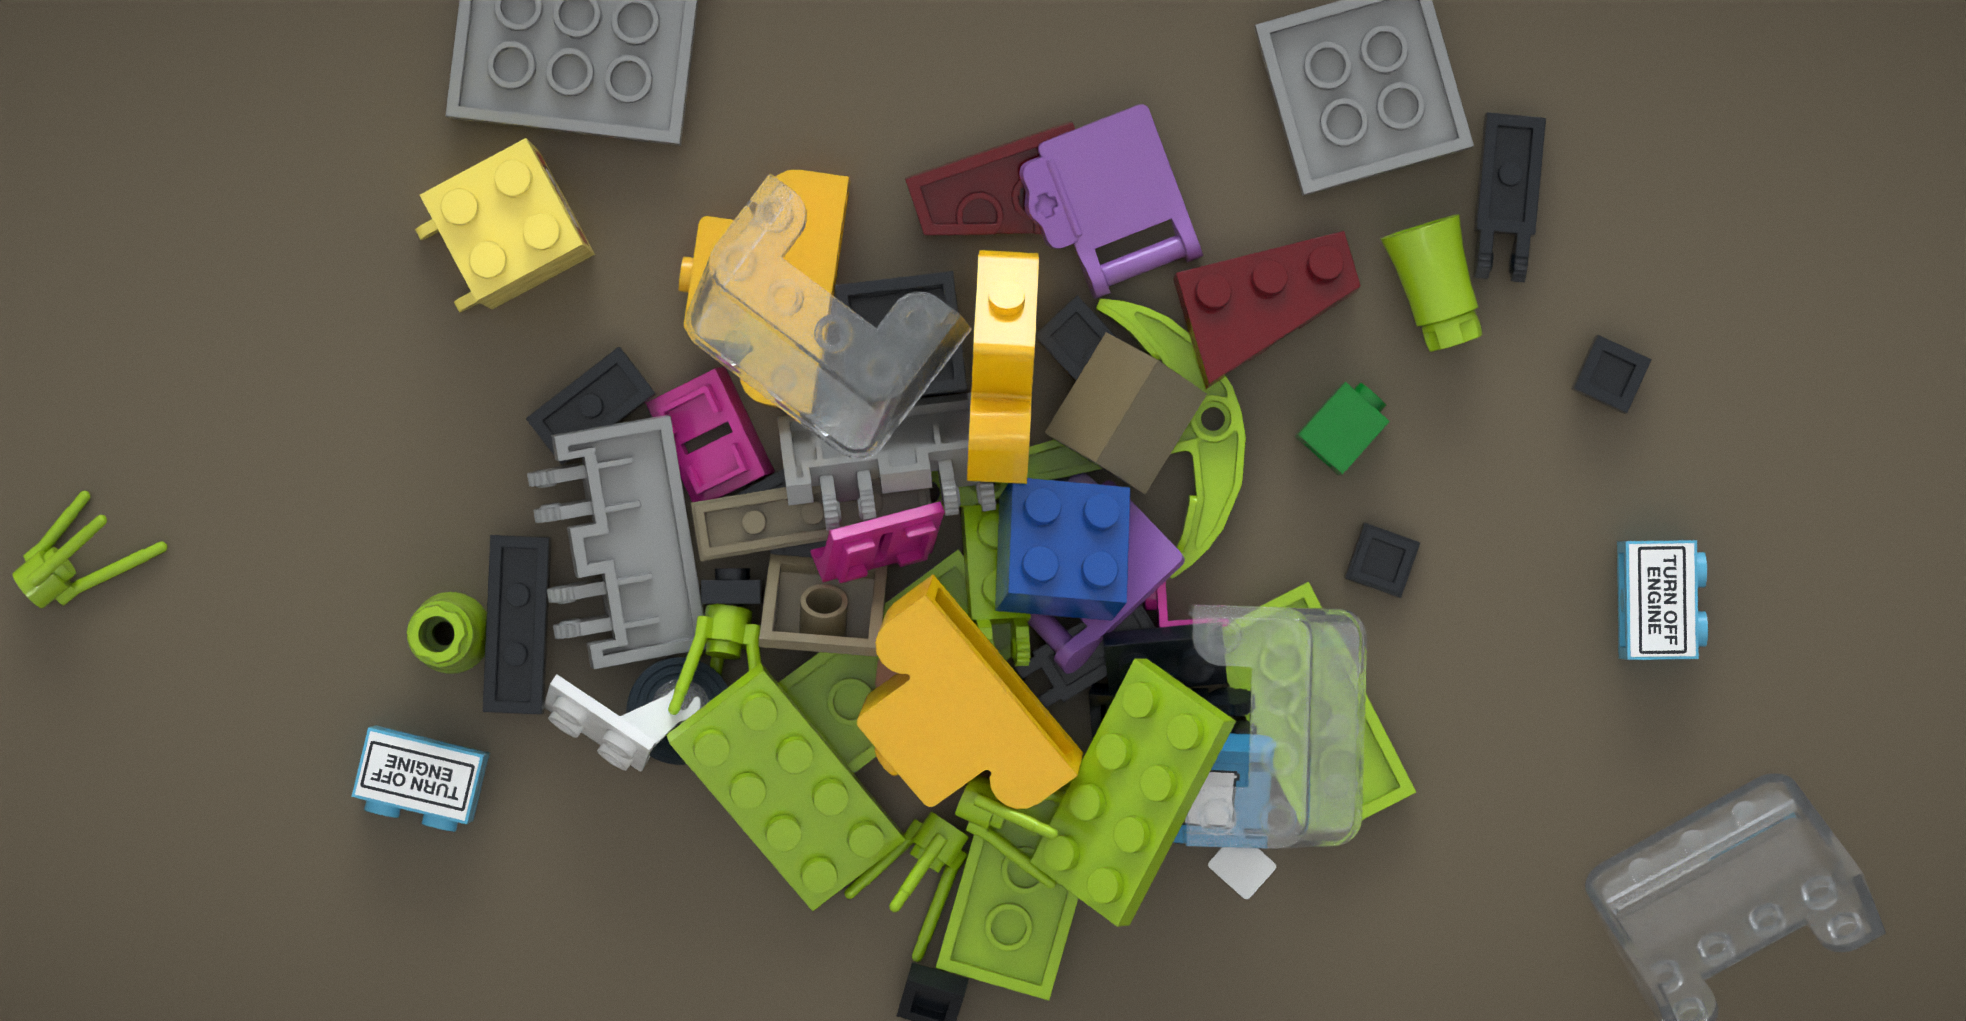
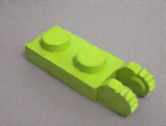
M980 504L963 505L961 509V527L968 616L994 647L995 642L991 625L1010 624L1011 657L1014 660L1015 666H1028L1031 651L1028 621L1031 618V614L995 611L999 504H996V510L982 511Z

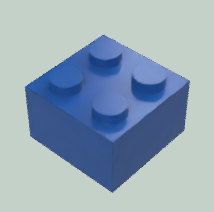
M1027 478V484L1008 483L999 497L995 611L1112 621L1127 603L1130 487Z

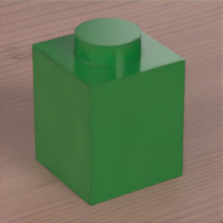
M1344 382L1294 437L1338 476L1342 475L1390 422L1380 413L1387 405L1363 383L1360 382L1353 389L1347 382Z

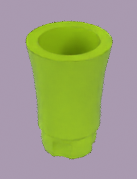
M1459 214L1426 222L1380 239L1397 271L1408 298L1416 326H1422L1423 337L1430 352L1459 345L1482 336L1480 321L1476 311H1474L1479 306L1471 284L1464 253Z
M444 592L434 595L421 604L409 621L407 628L409 647L420 661L435 671L446 674L467 671L476 666L485 657L487 612L478 601L463 593ZM442 622H449L454 629V640L449 645L441 644L435 636V630Z

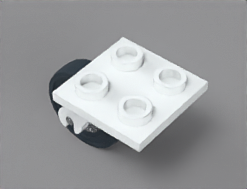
M684 657L665 659L651 665L637 678L627 700L626 714L622 716L617 715L557 674L549 685L544 708L551 712L548 719L566 734L577 738L580 733H583L601 745L597 752L612 765L625 771L631 765L641 772L650 757L668 764L685 765V761L669 744L667 734L727 689L728 686L713 668L699 661L679 713L676 715L670 714L668 707L686 660Z

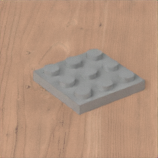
M1340 0L1254 26L1302 196L1467 150L1474 146L1432 0Z

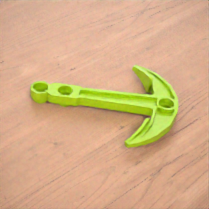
M1100 298L1096 310L1108 316L1126 330L1146 354L1159 361L1161 360L1167 367L1207 393L1171 454L1184 451L1191 454L1196 496H1188L1183 530L1176 547L1183 554L1185 561L1170 576L1173 579L1193 565L1211 547L1224 529L1243 481L1246 442L1242 411L1234 388L1226 376L1208 389H1205L1190 335L1169 317L1150 308L1126 301ZM1216 408L1221 411L1224 422L1220 429L1211 431L1203 426L1201 417L1206 409ZM1056 440L1029 447L1027 478L1055 480L1102 469ZM931 471L932 482L937 484L940 489L938 471ZM995 483V500L999 499L1008 483ZM976 485L958 487L961 508L963 505L979 504ZM940 489V496H939V498H938V500H937L936 502H939V501H940L941 504H942V506H943L942 495H941V489Z

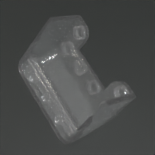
M769 173L714 246L686 314L685 326L687 334L699 348L838 453L853 460L870 458L883 448L972 328L959 313L930 293L919 291L908 293L901 297L876 328L783 259L806 226L807 210L803 200L794 190Z
M1189 604V616L1193 617L1192 640L1197 653L1205 661L1214 665L1251 667L1248 787L1212 786L1201 790L1187 813L1186 829H1182V841L1186 846L1283 849L1339 846L1349 842L1358 833L1362 823L1367 632L1363 622L1354 613L1344 609Z
M1766 774L1752 780L1600 863L1589 873L1585 882L1586 893L1638 991L1658 1021H1716L1719 1012L1718 1003L1704 980L1805 925H1808L1822 946L1834 952L1853 951L1886 934L1863 872L1797 783L1791 777L1784 774Z

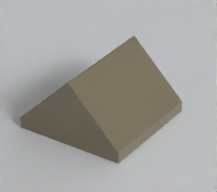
M1106 332L1046 429L1045 434L1145 495L1207 393L1159 360Z
M770 554L759 647L878 657L875 642L884 620L888 565L868 570L866 577L839 584L838 579L822 582L812 557Z

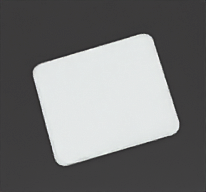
M1224 845L1208 863L1209 868L1244 899H1249L1276 869V864L1257 847Z

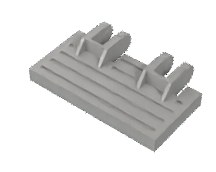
M971 392L818 411L816 413L778 416L788 506L814 503L812 486H820L826 531L840 528L839 523L842 521L840 502L857 500L859 518L863 522L876 518L871 479L880 478L882 494L933 488L931 471H938L945 516L959 514L958 508L961 502L958 487L976 485L978 503L981 505L982 511L996 510L993 482L967 481Z
M663 415L551 435L556 461L582 457V462L527 473L529 487L545 488L555 486L561 482L582 479L586 499L565 503L543 504L540 508L533 510L535 523L592 515L593 522L567 527L575 576L582 578L602 574V578L551 587L547 589L549 603L566 604L575 602L577 599L602 595L605 610L603 615L581 619L571 618L553 625L555 639L611 631L612 638L587 642L590 667L592 669L689 652L695 636L697 616H704L671 416Z

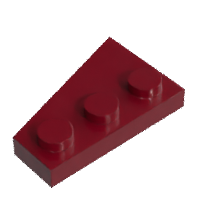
M1070 121L905 177L923 234H1042L1039 226L1025 212L1026 192L1020 179L1019 171L1025 162L1040 156L1038 146L1041 142L1074 130L1073 122Z
M1344 231L1177 272L1173 278L1205 389L1223 379L1226 374L1243 363L1256 358L1291 332L1302 328L1356 293L1361 286Z

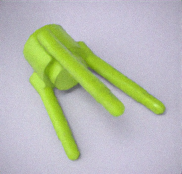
M82 491L70 506L65 509L39 543L23 555L26 562L17 568L12 575L21 591L39 608H45L54 599L62 606H65L79 593L149 561V559L164 553L168 546L163 541L158 542L71 582L69 579L76 575V571L68 559L107 523L105 515H98L59 550L53 547L90 500V493Z
M709 604L706 606L705 616H697L695 636L668 707L670 714L676 715L679 713L705 644V654L711 656L710 667L720 676L722 675L724 659H740L742 649L747 651L749 671L761 662L759 647L761 626L751 624L752 611L733 605Z
M979 774L969 781L955 812L956 816L969 821L966 831L985 839L1047 888H1055L1057 885L1055 880L1030 863L1031 859L993 830L991 826L1001 830L1007 820L1051 840L1057 838L1058 831L1040 822L1038 819L1012 807L1005 806L992 792L990 778L988 779ZM1058 789L1044 800L1060 803L1066 791Z
M933 812L929 813L923 824L914 818L904 833L906 840L858 876L844 891L846 898H854L915 843L909 854L918 861L889 905L892 912H898L908 897L911 896L927 870L931 868L939 873L944 864H946L912 953V959L915 962L922 961L957 871L968 856L961 849L969 837Z

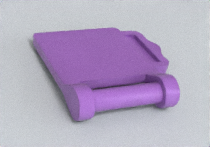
M1144 104L1135 105L1041 142L1038 146L1040 156L1025 162L1020 168L1019 175L1026 192L1024 204L1026 214L1039 226L1043 240L1050 248L1058 249L1071 244L1074 245L1084 278L1094 299L1110 294L1109 286L1184 257L1188 263L1203 257L1199 241L1150 110ZM1169 219L1171 220L1175 236L1100 265L1095 252L1096 248Z
M1084 473L1073 475L1067 481L1097 484L1095 480ZM1109 480L1101 484L1117 486L1114 482ZM1130 500L1126 605L1112 621L1080 618L1087 627L1074 637L1054 616L1031 614L1028 624L1056 653L1054 662L1065 673H1072L1089 659L1103 640V635L1112 632L1183 565L1185 558L1171 541Z

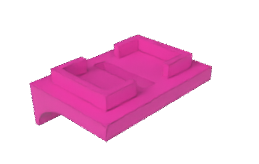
M725 366L715 368L646 402L652 417L671 416L680 476L692 502L723 497L775 472ZM727 422L729 423L733 432L691 453L688 452L684 443Z
M941 502L830 530L826 546L810 551L822 582L838 579L840 584L866 577L868 570L897 562L900 567L926 561L929 554L933 552L945 512Z

